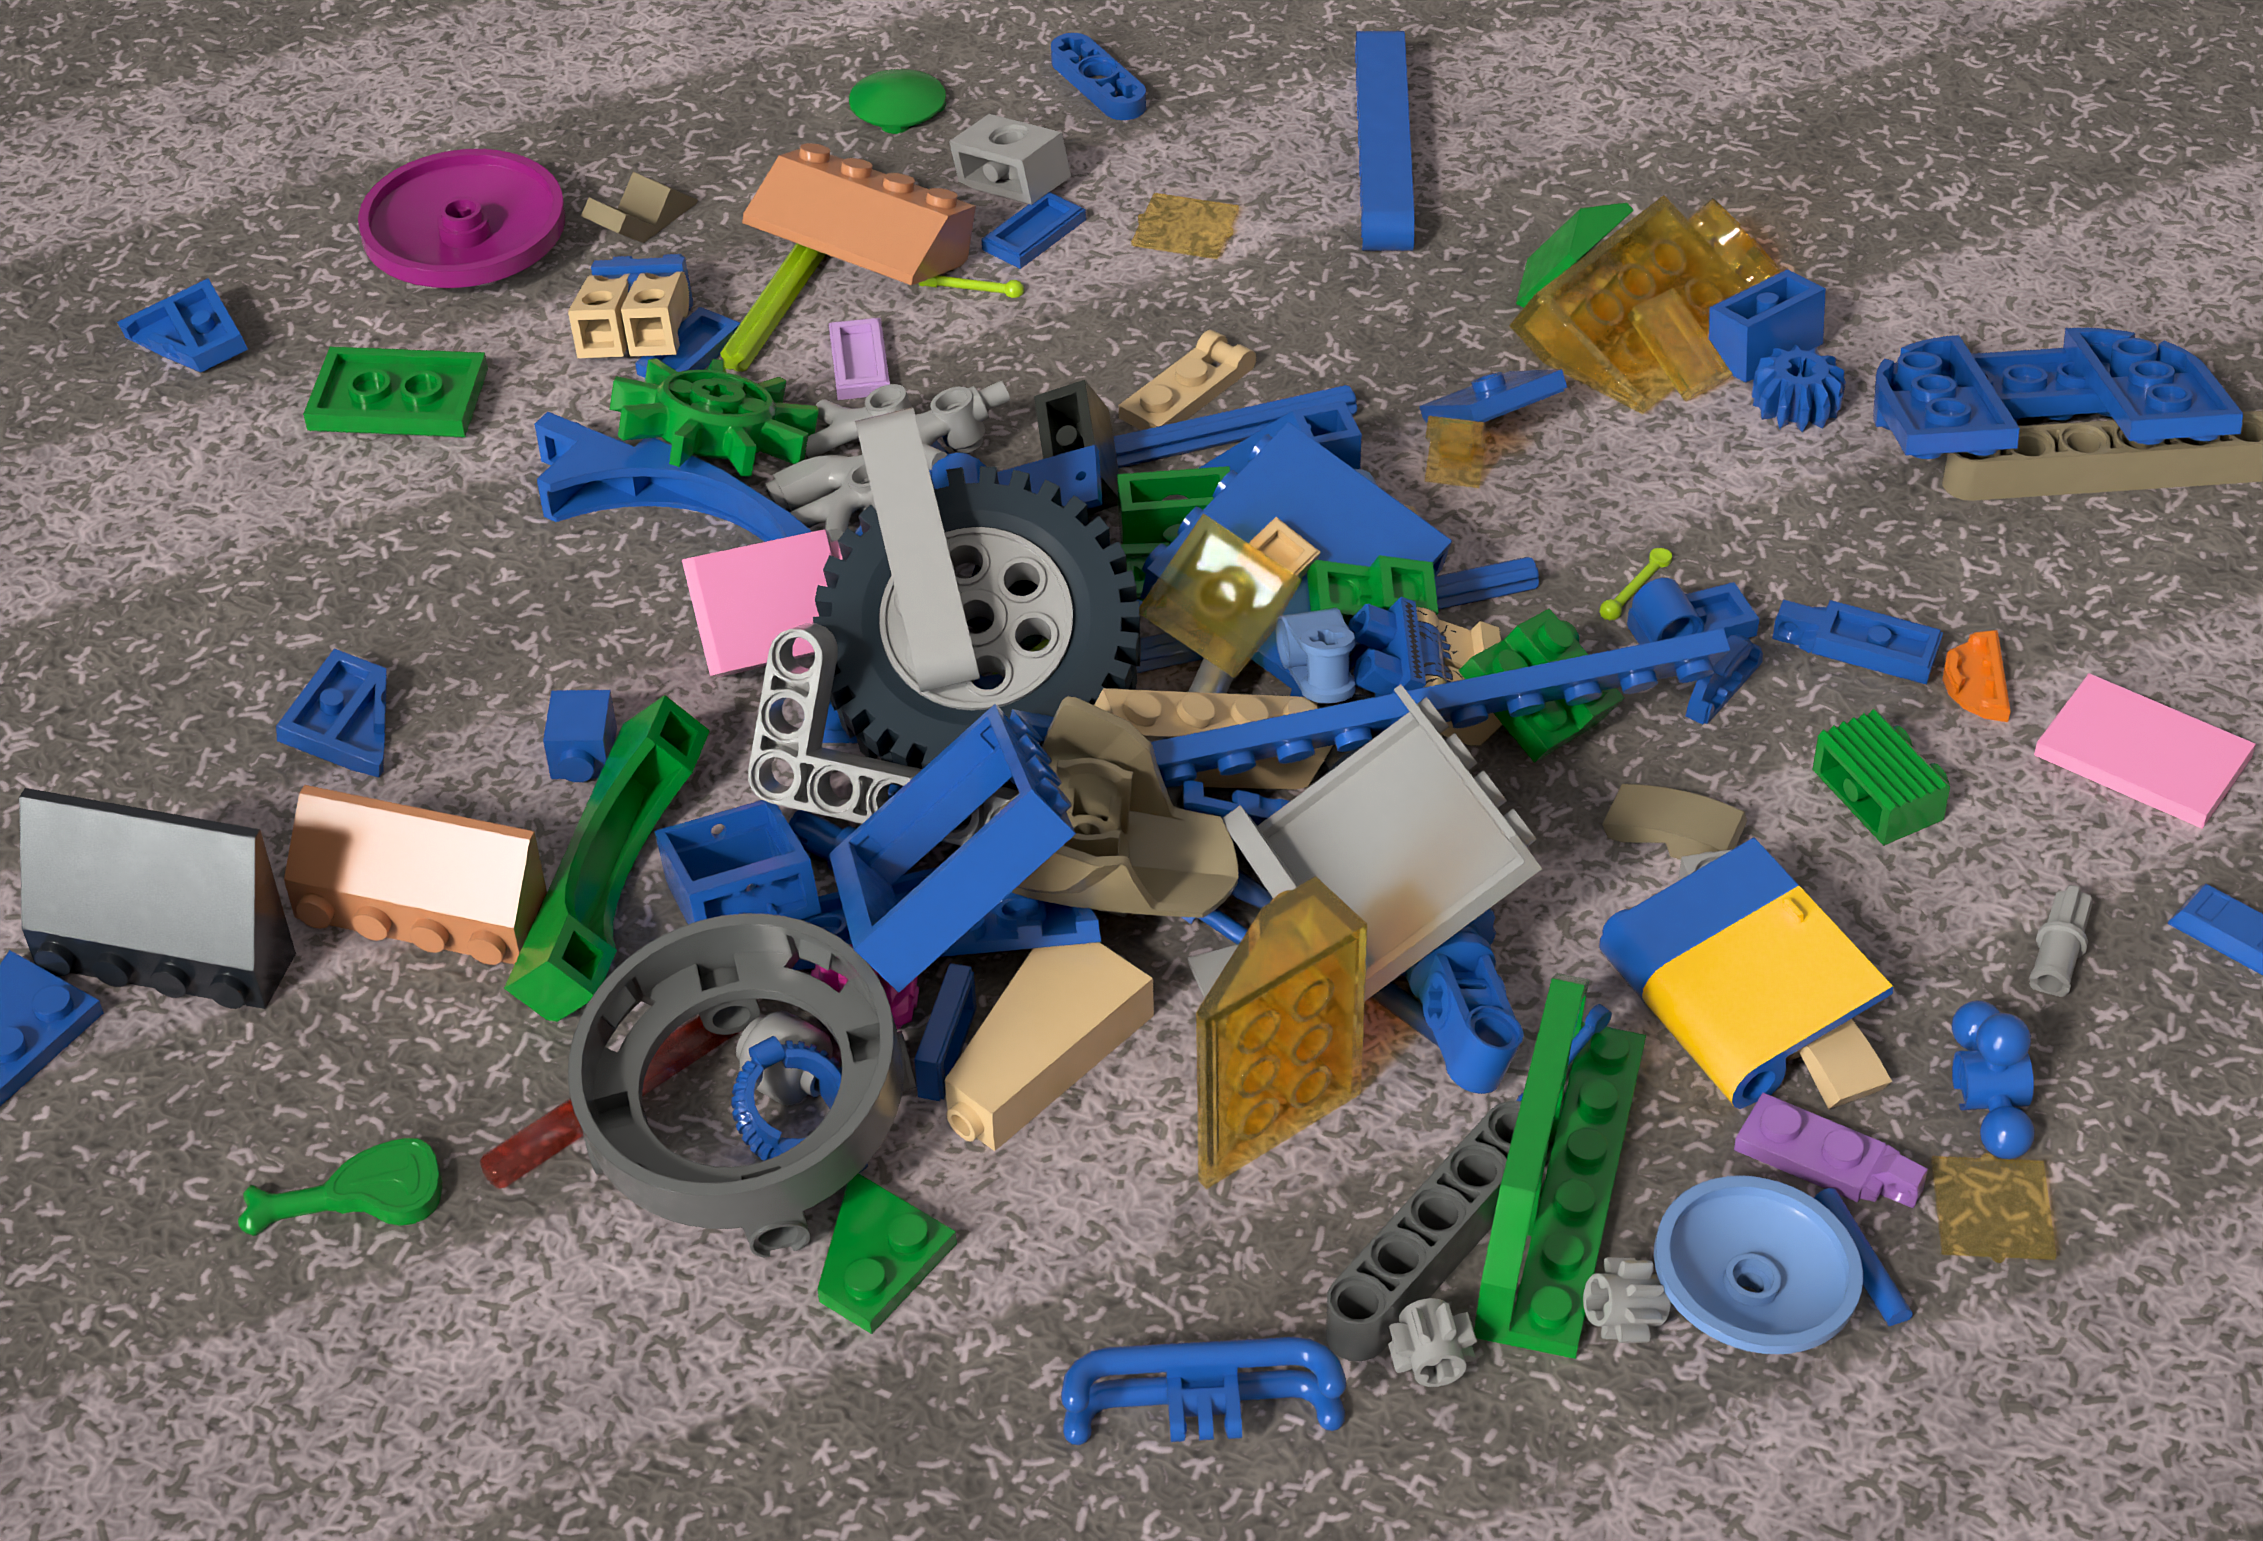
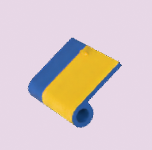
M1755 837L1633 908L1624 909L1612 915L1603 927V934L1599 943V948L1607 960L1731 1104L1738 1109L1757 1102L1762 1093L1772 1095L1777 1090L1785 1077L1786 1057L1893 994L1892 984Z

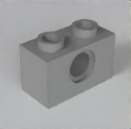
M988 114L949 141L958 181L975 190L1032 205L1071 177L1063 135L1059 131Z

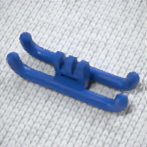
M1281 1337L1107 1347L1088 1352L1074 1361L1066 1372L1061 1391L1062 1404L1066 1409L1063 1433L1066 1440L1072 1445L1085 1444L1091 1436L1092 1419L1104 1409L1168 1405L1171 1442L1185 1441L1187 1434L1185 1417H1197L1199 1441L1214 1440L1213 1416L1225 1415L1224 1427L1228 1439L1242 1438L1240 1400L1302 1398L1310 1402L1316 1409L1320 1426L1325 1430L1334 1431L1338 1430L1345 1421V1410L1340 1396L1346 1389V1377L1339 1358L1327 1346L1308 1338ZM1298 1365L1312 1371L1276 1370L1238 1373V1368ZM1166 1372V1377L1116 1379L1094 1383L1099 1378L1110 1375Z

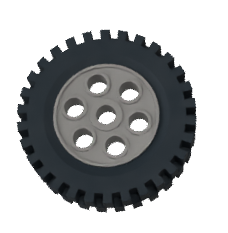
M980 466L979 483H965L963 467L946 469L949 486L938 489L934 488L953 569L964 563H973L981 567V570L975 576L966 579L956 577L966 622L976 617H983L993 623L983 633L969 634L979 676L983 673L994 672L1004 677L1003 682L994 689H980L973 684L975 680L920 693L876 509L870 505L859 515L863 532L861 536L847 528L839 538L838 544L842 560L831 555L827 559L823 568L827 587L820 585L817 587L815 604L819 617H813V623L826 627L834 635L837 642L838 657L830 701L834 711L838 712L841 726L850 739L856 736L860 752L864 756L873 759L879 756L882 761L923 769L994 704L1009 718L1012 709L1054 717L1062 700L1067 696L1076 697L1094 705L1103 689H1136L1137 666H1140L1141 661L1139 601H1137V590L1132 570L1127 571L1126 554L1119 541L1110 545L1109 527L1100 516L1091 523H1088L1087 504L1075 495L1063 506L1060 486L1046 479L1038 494H1035L1031 491L1029 473L1013 470L1008 486L999 484L997 467ZM1020 580L1032 581L1038 585L1033 593L1026 596H1017L1008 591L1012 584ZM1030 635H1042L1050 641L1045 648L1034 652L1024 650L1019 646L1020 642ZM1010 780L1003 784H1009L1010 789L1018 790L1016 784H1013Z

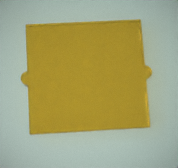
M1153 193L1145 213L1138 215L1139 226L1131 241V246L1218 259L1226 238L1233 236L1232 225L1239 211V205Z
M1989 1153L1983 1154L1981 1158L1932 1156L1931 1164L1941 1255L1991 1257L1997 1263L2004 1262L2005 1258L2056 1259L2044 1161L1995 1159Z

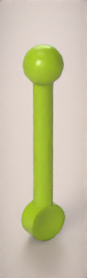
M937 275L918 283L919 286H944L1004 293L1011 298L1020 297L1024 293V286L1018 280H1010L1005 284Z
M1665 548L1651 550L1649 563L1614 599H1608L1601 604L1599 608L1601 617L1606 620L1620 618L1622 606L1660 567L1670 565L1672 553Z

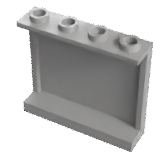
M1401 684L1394 691L1410 712L1257 826L1241 805L1222 818L1228 829L1227 831L1324 975L1353 1009L1357 1008L1542 870L1539 863L1527 849L1537 839L1514 809L1504 816L1499 812L1497 808L1507 800L1483 770L1474 778L1468 770L1478 763L1458 736L1454 733L1444 740L1440 734L1449 726L1430 700L1426 697L1416 704Z

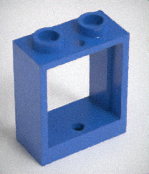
M760 800L655 831L666 882L688 924L718 916L743 913L780 915L798 920L821 914L811 860L776 804ZM715 825H724V829L721 833H711V830Z

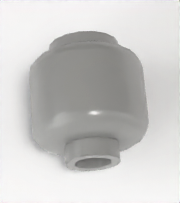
M783 1010L770 1013L765 1017H757L751 1021L744 1029L736 1047L739 1071H742V1066L746 1061H751L749 1048L771 1036H775L781 1044L792 1040L793 1044L803 1041L809 1047L811 1044L816 1045L818 1051L825 1050L829 1053L828 1057L830 1059L833 1057V1046L825 1032L794 1014ZM782 1061L764 1070L762 1081L756 1089L783 1105L796 1104L808 1094L813 1097L821 1095L819 1079L797 1068H785Z

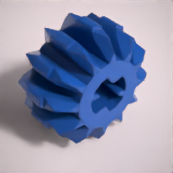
M1796 344L1791 351L1774 348L1771 357L1760 358L1759 366L1755 370L1751 393L1753 406L1759 407L1761 410V420L1777 417L1779 429L1788 425L1789 422H1794L1799 430L1803 432L1809 421L1823 429L1828 418H1837L1838 410L1842 407L1846 384L1844 370L1836 366V358L1834 356H1820L1817 347L1809 351L1801 350Z

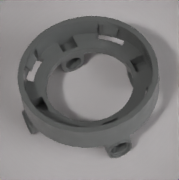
M743 913L704 919L666 933L636 951L607 977L587 1004L572 1039L568 1062L569 1094L574 1112L583 1130L588 1155L596 1175L605 1173L614 1186L632 1202L650 1213L669 1221L709 1229L743 1228L751 1252L763 1258L769 1257L771 1250L791 1246L793 1251H798L806 1246L810 1240V1233L805 1210L833 1195L866 1166L889 1133L898 1111L902 1092L917 1088L902 1031L897 1032L885 990L869 964L853 947L829 931L802 920L772 914ZM799 959L813 962L828 971L831 969L848 979V982L838 993L821 980L792 968ZM757 999H771L790 1003L804 1009L819 1019L829 1029L840 1047L842 1057V1076L837 1096L831 1109L819 1126L807 1138L788 1151L771 1159L745 1166H710L679 1156L663 1145L650 1130L642 1105V1091L648 1067L659 1047L668 1036L693 1016L699 1014L705 1029L712 1033L722 1035L734 1034L744 1031L751 1021L760 1017ZM641 1001L651 1005L631 1028L618 1053L605 1047L619 1024Z

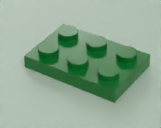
M330 346L303 413L307 431L465 437L488 371L485 352Z

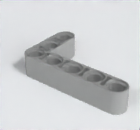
M914 408L857 420L855 425L920 693L980 679Z
M805 623L781 632L772 641L748 769V781L752 791L766 802L864 823L889 800L888 790L891 783L904 786L922 769L822 747L838 657V645L834 635L826 627L817 623ZM798 637L807 640L814 649L815 660L811 668L800 666L795 661L793 644ZM786 698L796 700L803 708L804 722L800 728L790 725L783 716L782 705ZM775 757L782 758L791 765L794 772V780L791 786H784L774 778L772 763ZM833 770L841 771L850 778L853 785V793L850 799L840 798L832 791L830 776ZM1000 787L971 813L969 825L959 824L941 841L962 846L998 814L1004 804L1019 794V790Z

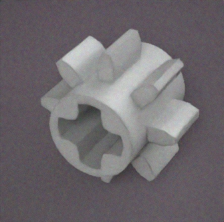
M1605 1258V1273L1593 1274L1585 1285L1583 1304L1588 1320L1595 1326H1602V1339H1618L1619 1343L1650 1342L1648 1326H1661L1666 1321L1671 1306V1301L1664 1292V1285L1660 1284L1657 1274H1652L1653 1262L1635 1260V1258Z
M1428 1298L1413 1302L1400 1313V1323H1394L1389 1326L1393 1341L1388 1343L1395 1371L1401 1373L1413 1369L1415 1380L1423 1386L1439 1387L1456 1381L1466 1370L1465 1362H1471L1476 1359L1472 1345L1477 1342L1469 1313L1465 1312L1452 1316L1449 1303L1443 1300Z

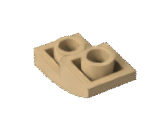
M1852 1019L1786 1057L1787 1061L1799 1057L1803 1058L1828 1109L1883 1090L1892 1082L1881 1060Z

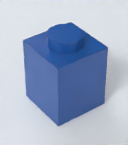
M611 690L551 691L543 738L551 779L585 782L589 779L599 778L614 745L617 733Z

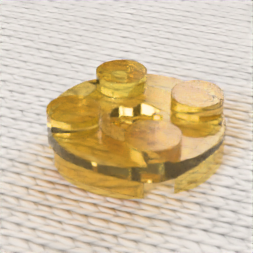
M1714 198L1701 206L1688 219L1706 240L1710 241L1713 237L1717 238L1713 242L1715 245L1713 250L1729 268L1735 272L1741 265L1743 266L1738 273L1750 287L1781 273V269L1753 237L1751 238L1740 227L1741 224Z

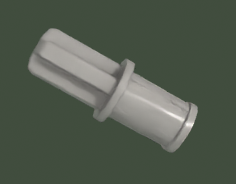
M2069 885L2066 891L2056 893L2048 922L2043 924L2038 930L2036 942L2040 949L2034 969L2029 977V984L2033 990L2059 997L2065 996L2070 991V982L2077 958L2082 957L2086 953L2088 939L2085 929L2093 904L2091 895L2082 893L2080 886Z

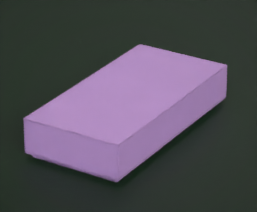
M881 318L829 323L838 400L867 397L875 389L889 385Z

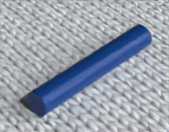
M1827 1188L1820 1191L1814 1199L1828 1208L1852 1237L1861 1258L1863 1286L1888 1326L1910 1320L1913 1315L1912 1310L1836 1189Z

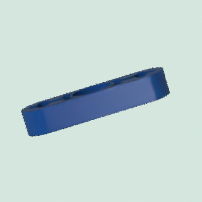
M1066 33L1053 39L1051 42V63L1053 68L1104 114L1116 120H1131L1145 112V86L1090 37L1080 33ZM1092 76H1105L1106 78L1093 79V78H1090V77H1092Z

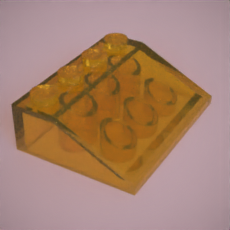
M1663 195L1538 291L1509 326L1544 364L1554 369H1562L1563 373L1644 414L1708 361L1710 307L1750 287L1669 199Z
M1316 876L1293 890L1281 892L1269 904L1262 907L1196 1011L1198 1181L1206 1189L1361 1094L1368 924Z

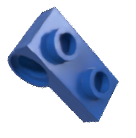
M1658 578L1640 588L1633 598L1632 608L1629 609L1627 626L1639 645L1724 628L1727 638L1737 634L1750 638L1757 636L1759 625L1758 616L1735 582L1685 594L1679 584L1671 578Z

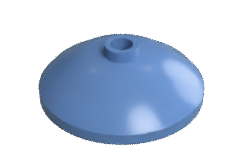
M1726 1176L1697 1184L1683 1192L1668 1207L1662 1217L1655 1238V1269L1660 1284L1664 1285V1292L1671 1303L1696 1328L1710 1337L1738 1349L1762 1354H1791L1815 1348L1833 1338L1845 1327L1856 1309L1862 1292L1863 1269L1861 1258L1852 1237L1844 1225L1819 1201L1792 1186L1778 1181L1754 1176ZM1742 1286L1750 1287L1757 1293L1747 1291Z

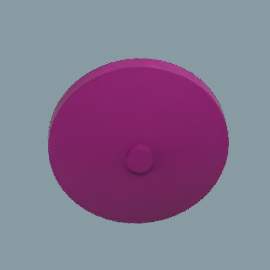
M460 149L419 158L387 174L365 196L359 209L358 225L365 253L374 265L386 274L401 281L420 286L459 288L482 285L507 278L539 261L559 240L565 226L566 213L562 190L558 181L539 163L506 151Z

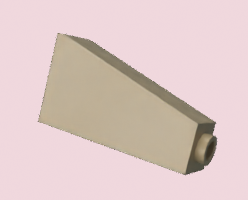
M1100 942L1033 948L945 1078L947 1119L953 1130L966 1141L971 1142L977 1138L996 1151L1154 1016L1153 978Z

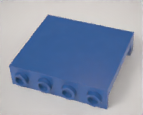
M1287 422L1274 437L1266 434L1258 441L1248 457L1249 463L1239 473L1231 470L1224 476L1214 491V499L1204 510L1200 507H1195L1185 517L1178 529L1179 536L1168 547L1162 543L1150 553L1142 567V572L1146 575L1141 598L1148 603L1158 591H1161L1292 689L1290 696L1304 697L1290 671L1283 667L1276 642L1277 617L1282 615L1311 611L1307 573L1280 599L1236 563L1239 552L1277 517L1321 552L1318 560L1368 567L1372 565L1379 555L1433 562L1435 578L1443 568L1452 540L1290 422ZM1355 642L1354 648L1349 652V671L1356 665L1357 659L1369 648L1368 646Z

